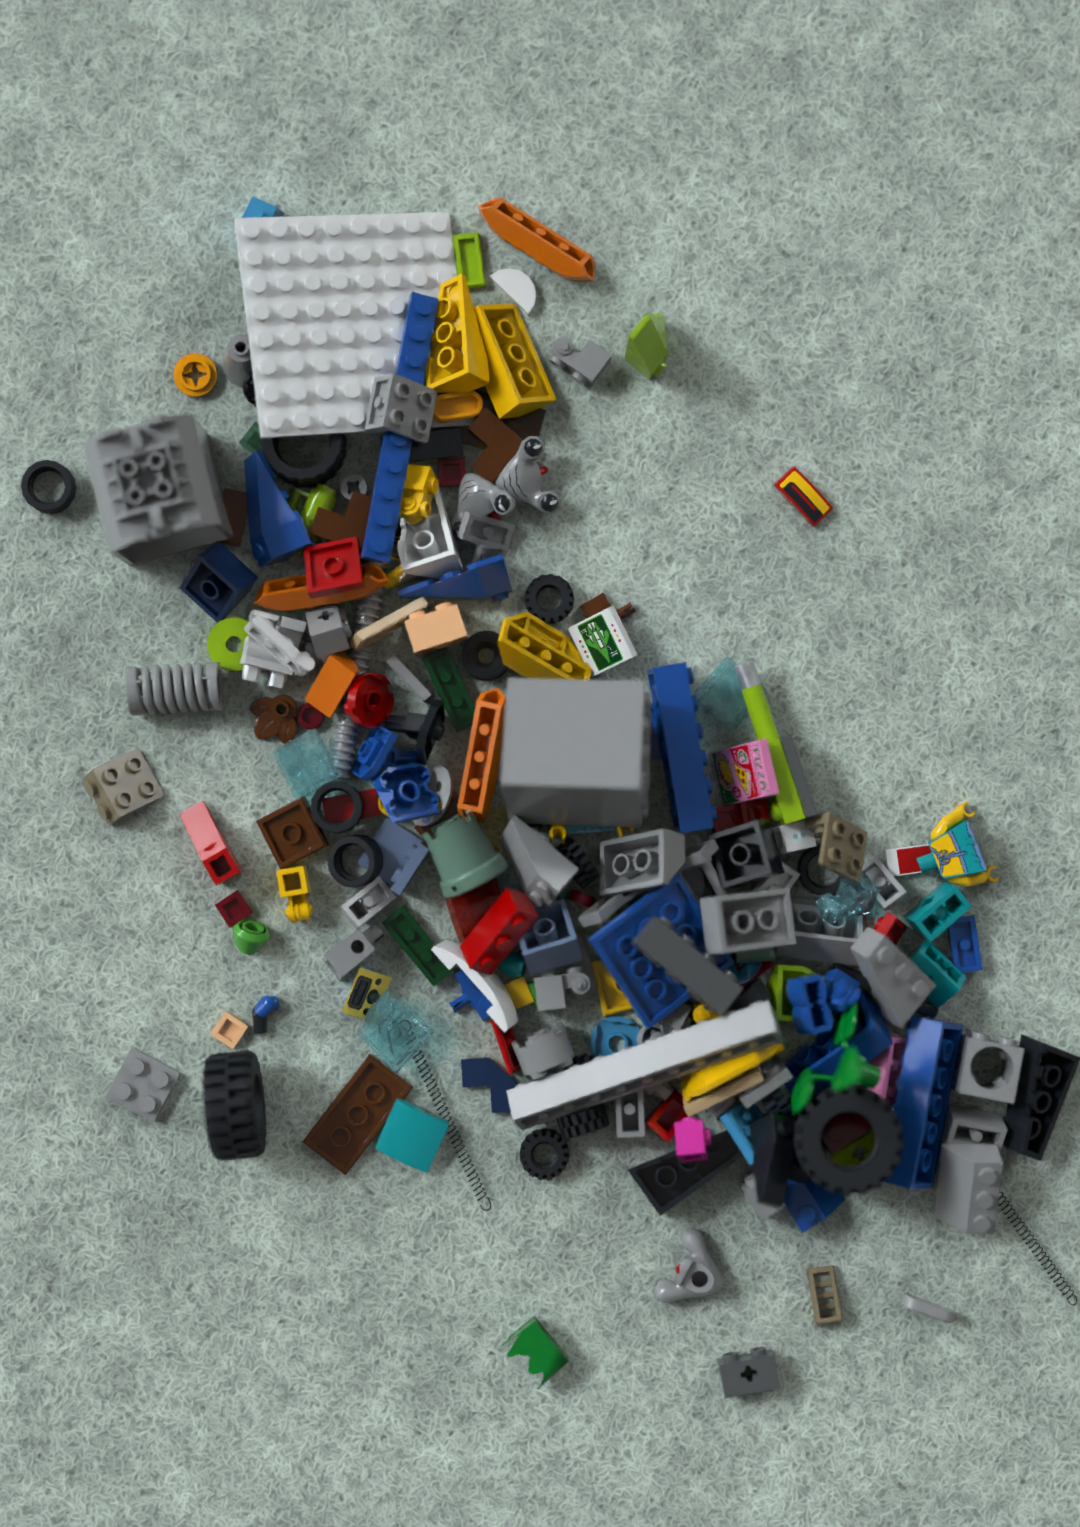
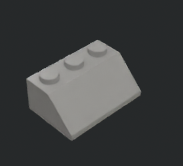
M662 828L601 841L600 896L667 885L685 863V835Z
M790 895L796 944L775 946V956L857 966L858 963L850 948L863 934L862 903Z
M941 1143L934 1217L965 1233L994 1234L1003 1165L997 1145Z

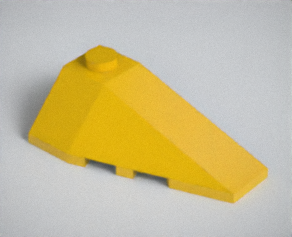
M460 274L440 284L436 310L438 320L435 333H432L431 343H433L431 356L427 359L425 370L426 386L436 390L437 393H469L490 383L488 357L466 277Z

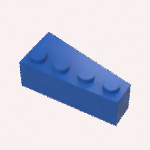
M861 990L857 1005L856 1026L852 1037L848 1040V1045L856 1047L858 1054L865 1057L867 1063L893 1045V1041L886 1020L881 1014V1007ZM837 1020L833 1023L832 1030L817 1033L815 1042L811 1046L805 1044L785 1064L793 1078L784 1083L786 1089L791 1093L798 1076L807 1068H811L813 1074L834 1075L840 1059L846 1051L841 1045L837 1046L833 1043V1032ZM815 1081L811 1097L822 1092L824 1088H831L832 1081Z

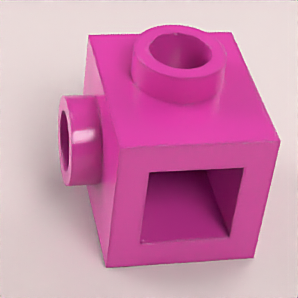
M686 1117L681 1119V1122H674L676 1151L680 1162L708 1160L707 1145H712L710 1128L705 1127L703 1120H698L696 1117Z

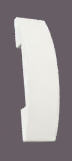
M444 940L431 949L449 970L458 965L493 1004L486 1012L503 1032H506L518 1022L512 999L495 972L492 975L470 969L460 949V945L455 942Z

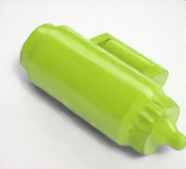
M317 483L315 489H311L310 493L294 487L287 503L291 510L295 511L302 496L307 498L300 516L309 537H312L318 543L319 537L309 534L317 509L320 507L332 512L337 501L335 499L337 492ZM304 549L295 555L300 556Z

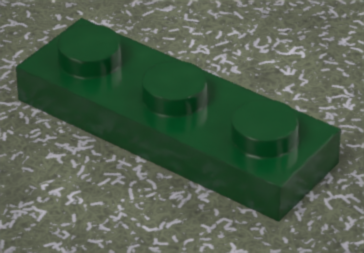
M447 647L423 657L422 660L441 701L444 702V707L456 733L471 727L475 706Z
M404 905L382 922L383 926L433 987L455 970V968L449 970L431 949L436 944Z

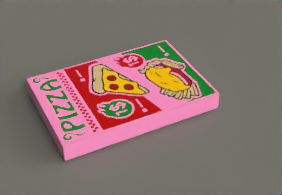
M767 738L711 752L723 806L779 793Z

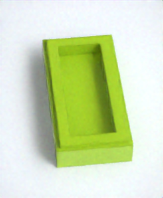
M479 232L452 235L457 276L460 274L465 275L469 289L486 287Z

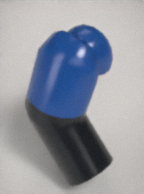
M264 996L254 1006L252 1010L254 1034L268 1032L266 1017L272 1010L279 1008V999L276 996Z

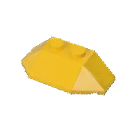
M529 612L503 619L498 639L503 665L526 678L590 680L592 668L588 663H584L578 648L569 636Z
M780 1042L683 1076L680 1086L686 1102L694 1097L765 1061L785 1048Z

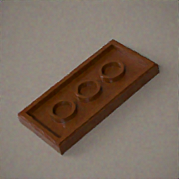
M369 1054L302 1142L346 1176L385 1125L396 1098L404 1100L413 1086L373 1055Z

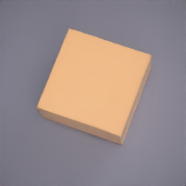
M225 1011L210 1035L231 1049H234L249 1025L228 1011Z

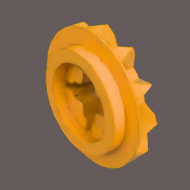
M192 353L182 357L175 365L173 372L177 388L185 395L197 398L201 395L209 394V391L216 385L218 375L214 363L207 356L199 353ZM195 364L199 373L207 374L199 377L197 386L192 378L184 377L193 374Z

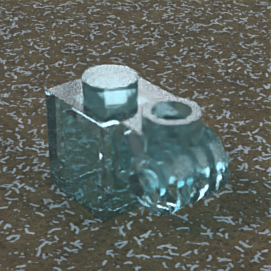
M862 871L859 883H853L845 878H841L836 896H833L831 893L822 895L816 902V908L820 911L821 919L825 923L833 924L837 919L847 917L850 920L872 912L879 890L867 874Z

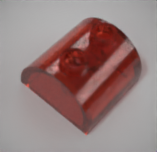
M497 876L466 893L452 898H445L460 943L467 938L502 894Z

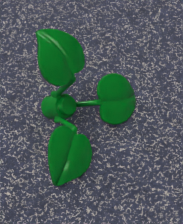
M859 1001L848 1007L845 1012H842L834 1027V1045H841L846 1050L840 1059L837 1070L833 1076L813 1074L811 1068L805 1069L798 1076L793 1086L791 1095L792 1115L796 1116L806 1107L813 1092L814 1082L817 1080L832 1081V1090L835 1092L845 1090L856 1083L872 1090L878 1085L881 1078V1069L866 1063V1058L858 1054V1049L848 1045V1040L852 1037L855 1030Z

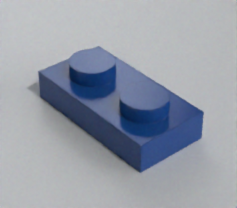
M975 915L960 917L947 928L952 963L962 973L983 970Z

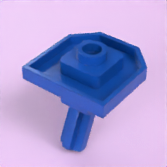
M376 725L378 727L371 729L366 740L359 748L354 760L352 774L368 782L379 772L380 768L413 762L416 765L420 763H418L416 750L398 749L393 746L398 735Z

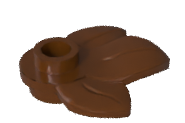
M281 694L274 698L260 697L252 703L249 710L258 716L254 725L256 738L268 739L277 735L283 744L288 745L291 743L298 730V724L294 718L297 712L295 700L289 695ZM279 704L286 706V713L279 711Z

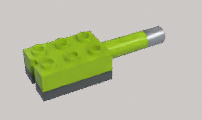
M754 661L735 666L734 670L757 740L767 738L779 789L778 794L770 795L773 805L769 806L773 821H778L779 825H786L816 815L817 812L792 736L779 737Z

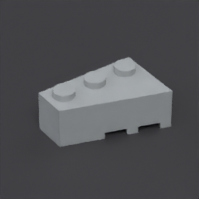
M867 927L850 949L863 976L867 978L872 988L871 993L877 999L882 1009L881 1014L883 1018L902 1028L936 985L886 936Z

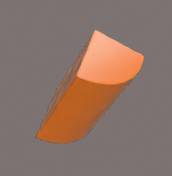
M342 651L329 655L304 700L328 718H332L358 673L356 663Z

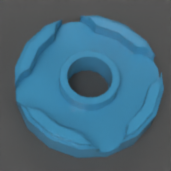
M622 1016L608 1017L600 1021L592 1030L589 1040L590 1051L596 1057L617 1053L618 1051H613L609 1047V1040L613 1036H621L625 1041L624 1047L638 1046L637 1034L640 1029L628 1018Z

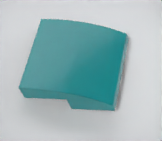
M396 1098L377 1140L375 1149L401 1163L427 1173L447 1131L449 1122L424 1112L420 1106Z

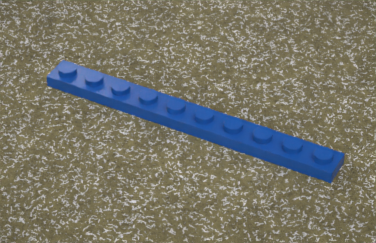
M412 292L409 296L395 374L423 385L439 299ZM384 431L361 553L362 559L383 564H389L412 446V439L392 431Z

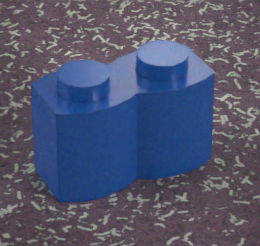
M803 975L787 979L786 992L793 1006L792 1019L799 1034H817L832 1030L833 1017L826 1003L827 990L823 978L820 975Z

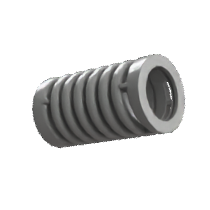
M207 662L205 664V676L201 663L194 665V673L193 666L190 663H186L183 669L180 664H175L173 666V673L172 667L168 664L164 665L162 670L159 665H154L152 667V687L151 673L148 666L141 668L129 666L126 689L131 715H147L148 713L156 715L158 712L167 714L169 711L171 713H178L179 711L188 713L190 710L199 712L201 708L206 712L211 710L222 711L224 691L220 662ZM204 682L206 683V694L204 690ZM140 685H142L143 696L140 695Z

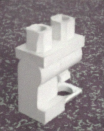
M259 610L251 611L249 620H252L259 614L261 617L270 620L272 624L277 621L275 629L282 636L290 638L295 647L299 648L302 633L305 631L307 622L285 616L279 617L278 615ZM251 636L245 638L240 664L244 665L242 680L258 683L261 670L270 672L267 686L283 689L287 676L293 675V673Z

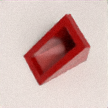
M674 1089L672 1094L665 1101L662 1100L645 1119L647 1125L667 1143L675 1134L674 1122H681V1119L688 1116L684 1110L683 1096Z

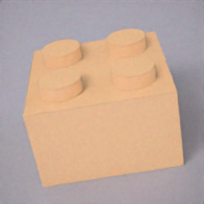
M446 602L435 606L436 611L427 614L424 610L409 614V619L404 622L417 657L466 642L468 636L457 604L451 605V602Z

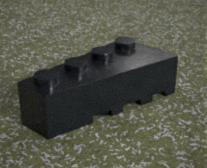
M1021 1034L1019 1047L1024 1048L1014 1104L1008 1103L1004 1120L1007 1133L1003 1146L1024 1156L1041 1161L1080 1062V1057Z

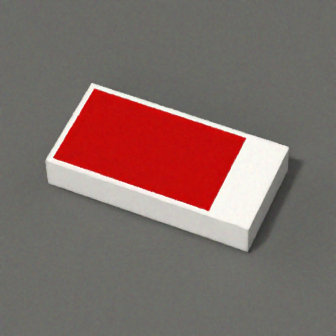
M929 844L884 850L886 868L893 876L922 873L917 858L932 853Z

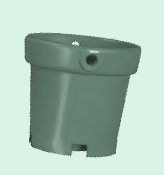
M472 810L465 811L468 818H464V816L460 818L456 814L431 827L434 834L431 837L427 832H424L422 835L441 878L440 888L445 898H452L466 893L490 881L508 868V862L504 855L495 850Z

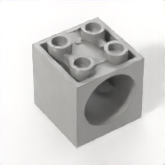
M967 1030V1035L962 1034L952 1089L961 1094L1014 1104L1024 1048L1017 1046V1041L1011 1038L994 1035V1040H990V1035ZM995 1047L998 1050V1056L1002 1060L1001 1071L989 1083L977 1084L975 1082L977 1078L971 1072L972 1059L981 1049Z

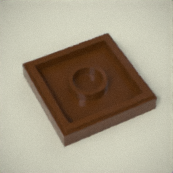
M305 796L256 821L280 870L329 845L322 829L313 820L310 805Z

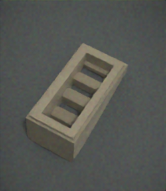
M834 1265L806 1269L815 1326L843 1322ZM830 1275V1280L814 1282L815 1276ZM831 1286L832 1291L816 1293L815 1289ZM833 1297L834 1303L818 1305L817 1299ZM835 1308L836 1314L820 1316V1310Z

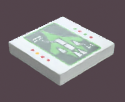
M614 605L568 628L584 663H588L592 668L591 677L638 655Z

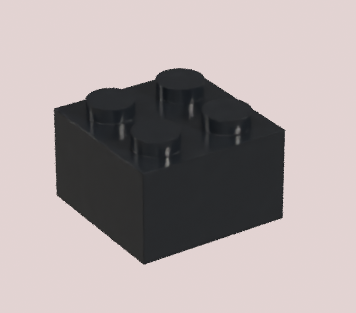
M755 820L708 835L709 840L714 839L719 847L713 855L722 889L737 888L785 873L770 820Z

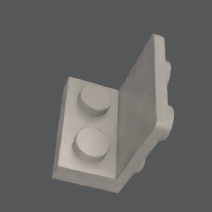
M395 373L374 377L364 430L373 434L392 431L417 442L427 443L437 391Z

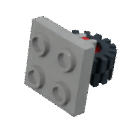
M774 1054L760 1063L764 1081L736 1095L746 1109L756 1103L763 1115L768 1112L769 1114L775 1113L791 1118L794 1116L792 1115L791 1104L788 1101L791 1095L784 1086V1083L793 1078V1076L777 1055Z

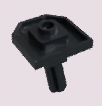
M435 699L430 705L427 714L408 712L406 717L391 714L384 719L385 729L405 733L410 739L417 741L416 753L418 763L427 764L436 740L440 741L443 737L445 730L443 723L446 718L444 702Z

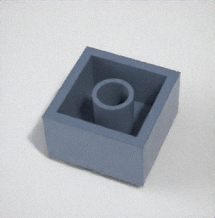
M561 899L553 902L546 911L541 907H535L539 917L519 940L529 975H535L583 960L565 900Z

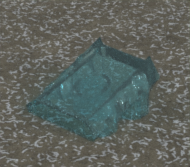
M726 656L692 695H696L697 702L721 725L733 732L749 713L734 670L737 664Z

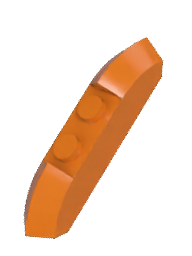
M501 197L491 199L477 206L485 223L504 242H510L517 250L524 251L535 258L539 264L549 267L551 272L563 278L580 282L594 281L595 263L593 257L580 247Z
M373 563L362 564L365 588L310 599L308 595L306 574L267 580L259 588L253 604L268 610L293 612L299 611L298 609L302 608L311 609L319 605L339 604L343 601L352 602L376 593L389 579L379 566Z
M499 688L481 692L477 699L457 805L459 816L468 818L465 811L472 810L478 823L484 821L490 808L503 748L506 697Z

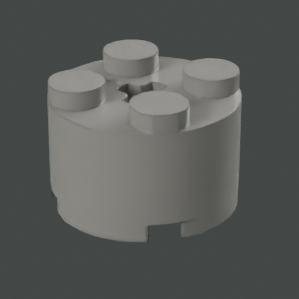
M562 1022L556 1023L557 1028L551 1029L549 1025H546L520 1036L522 1042L519 1044L516 1040L511 1042L524 1075L537 1079L545 1076L548 1073L547 1069L555 1066L560 1069L573 1063L571 1057L575 1053Z

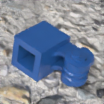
M839 969L826 972L823 977L827 990L826 1003L832 1015L845 1012L848 1007L860 999V983Z

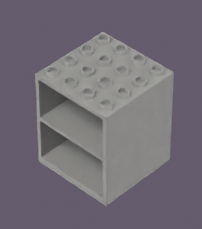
M508 678L500 785L509 821L516 815L525 824L643 827V818H648L650 741L652 740L650 692H645L644 681Z

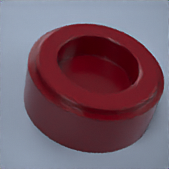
M305 703L297 712V720L303 728L315 730L323 724L325 715L310 703Z
M574 889L570 890L567 899L587 907L592 906L596 901L595 897Z

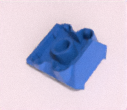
M413 762L388 767L371 778L392 823L407 822L441 813L438 808L439 800L437 795L430 791L426 785L430 781L431 776L428 768L424 765H416Z

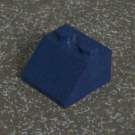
M217 541L198 556L179 588L218 623L224 620L242 601L259 577L220 541Z

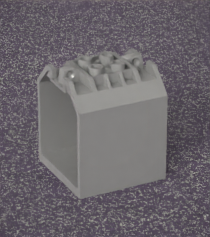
M193 415L155 417L146 420L147 423L120 429L117 427L105 430L82 443L110 553L127 565L139 564L215 544L217 541L234 538L209 437Z

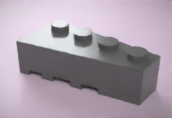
M663 916L660 919L651 917L630 944L655 966L665 968L664 973L672 981L681 986L684 984L687 987L686 993L693 999L698 1000L702 1004L706 1002L703 1006L705 1010L711 1014L723 1015L743 989L737 984L739 979L728 970H725L723 973L715 965L718 962L708 953L704 952L701 954L694 949L696 943L684 934L680 937L673 931L675 926Z

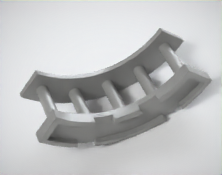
M714 839L686 848L685 863L677 871V874L681 876L699 906L700 900L684 873L685 869L695 865L702 868L717 896L744 893L741 890L728 894L726 888L722 889L720 878L710 862L712 860L711 856L719 849ZM655 887L614 894L605 902L603 898H600L578 919L583 927L595 924L596 927L601 929L609 923V916L617 909H621L624 912L631 906L630 903L633 897L642 891L649 893Z

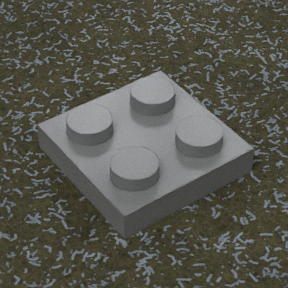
M132 1047L105 1097L155 1122L181 1072Z

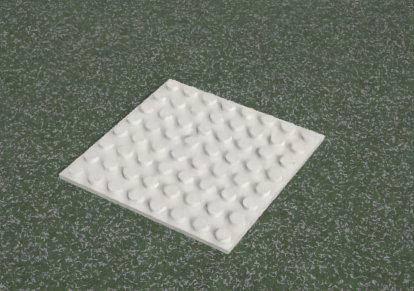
M449 212L235 218L260 438L367 432L364 429L374 377L395 373L410 294L416 292L438 298L440 284L457 276ZM436 316L432 333H435L438 320ZM430 343L428 357L431 356L433 343ZM424 375V381H423V385H424V386H426L425 375ZM475 418L450 423H438L432 419L431 428L469 426Z

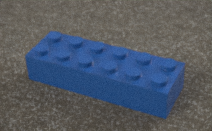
M686 662L648 669L647 675L674 832L686 833L714 828L713 821H717L715 805H711L708 794L712 793V784L710 777H705L704 766H708L706 751L700 748L699 739H703L701 723H696L694 712L698 711V702L696 695H691L690 684L694 683L691 667L687 668Z
M912 1016L911 1021L908 1023L906 1029L907 1045L901 1055L902 1071L896 1081L897 1097L896 1102L892 1106L902 1126L903 1132L901 1134L902 1140H904V1149H901V1161L899 1166L896 1165L894 1167V1174L890 1179L886 1178L882 1182L908 1189L933 1188L964 1025Z

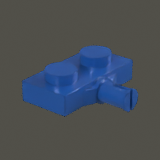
M462 969L456 972L454 976L461 985L463 995L449 1003L453 1007L461 1002L452 1008L453 1011L456 1013L469 1004L477 1011L482 1021L489 1018L490 1016L486 1011L493 1004Z

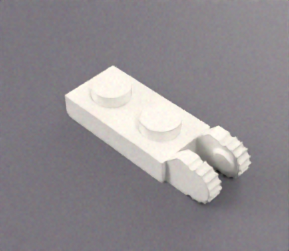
M258 614L244 627V631L292 673L294 672L295 675L302 677L308 671L310 672L314 669L315 662L313 657H310V654L307 652H300L295 647L293 641L286 636H282L274 629V625L267 618L261 617Z

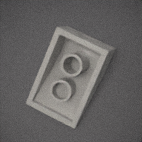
M516 815L511 818L499 838L523 892L528 894L533 905L541 907L546 911L571 881L578 868Z
M789 888L700 899L706 953L708 954L796 944Z

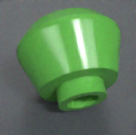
M242 920L233 927L235 945L239 948L240 952L247 955L259 952L270 938L267 927L255 920Z

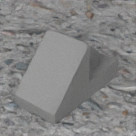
M876 856L863 865L860 882L872 895L877 906L886 911L908 895L907 891Z
M379 876L339 908L352 925L358 929L391 903L396 896Z

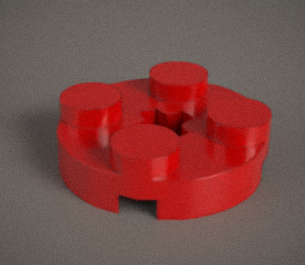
M378 673L357 674L349 689L347 702L344 706L346 715L351 716L354 723L361 727L376 728L378 727L376 725L380 722L385 723L384 719L386 716L391 715L394 705V694L389 693L388 685H391L389 680L384 675ZM369 698L373 700L372 704H369Z

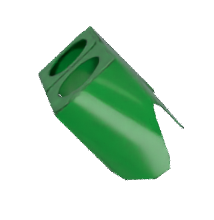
M533 1316L501 1346L520 1334L508 1351L507 1356L513 1357L519 1354L520 1356L528 1355L530 1357L529 1374L543 1372V1380L537 1388L539 1389L565 1366L569 1360L566 1353L562 1355L559 1348L555 1347L557 1342L548 1332L547 1334L538 1324L537 1318Z

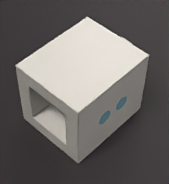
M805 821L773 827L779 854L817 846V836H815L814 832L804 828Z

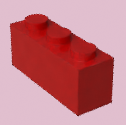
M506 887L463 941L460 949L470 969L492 975L539 917L528 894Z

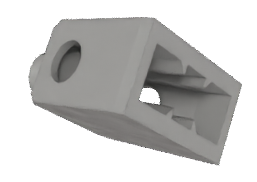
M372 924L363 933L357 929L329 951L322 960L340 980L375 951L373 945L383 938L384 935L375 924ZM355 943L360 944L362 950L358 953H354L351 949V946Z

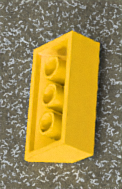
M477 305L474 310L488 357L490 383L485 385L499 419L520 417L554 403L557 400L517 305Z

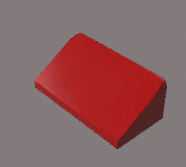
M491 1019L490 1021L508 1074L514 1073L521 1069L511 1044L512 1041L516 1040L513 1029L511 1027L506 1032H503L495 1021Z

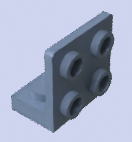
M386 818L373 837L383 855V867L379 876L383 881L392 886L390 890L400 896L430 851L425 841L400 825L392 823L391 819ZM364 851L358 860V864L368 870L369 859Z

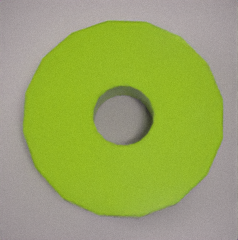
M227 618L219 621L211 629L207 638V650L213 662H220L222 669L229 672L243 671L244 665L240 664L245 638L250 636L244 631V627L249 621L242 618ZM232 637H238L242 641V647L237 652H230L227 648V642Z

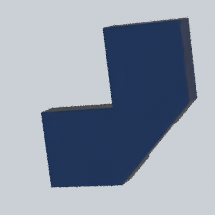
M489 1057L461 1059L463 1087L490 1086L492 1113L511 1112L507 1090L515 1088L518 1083Z

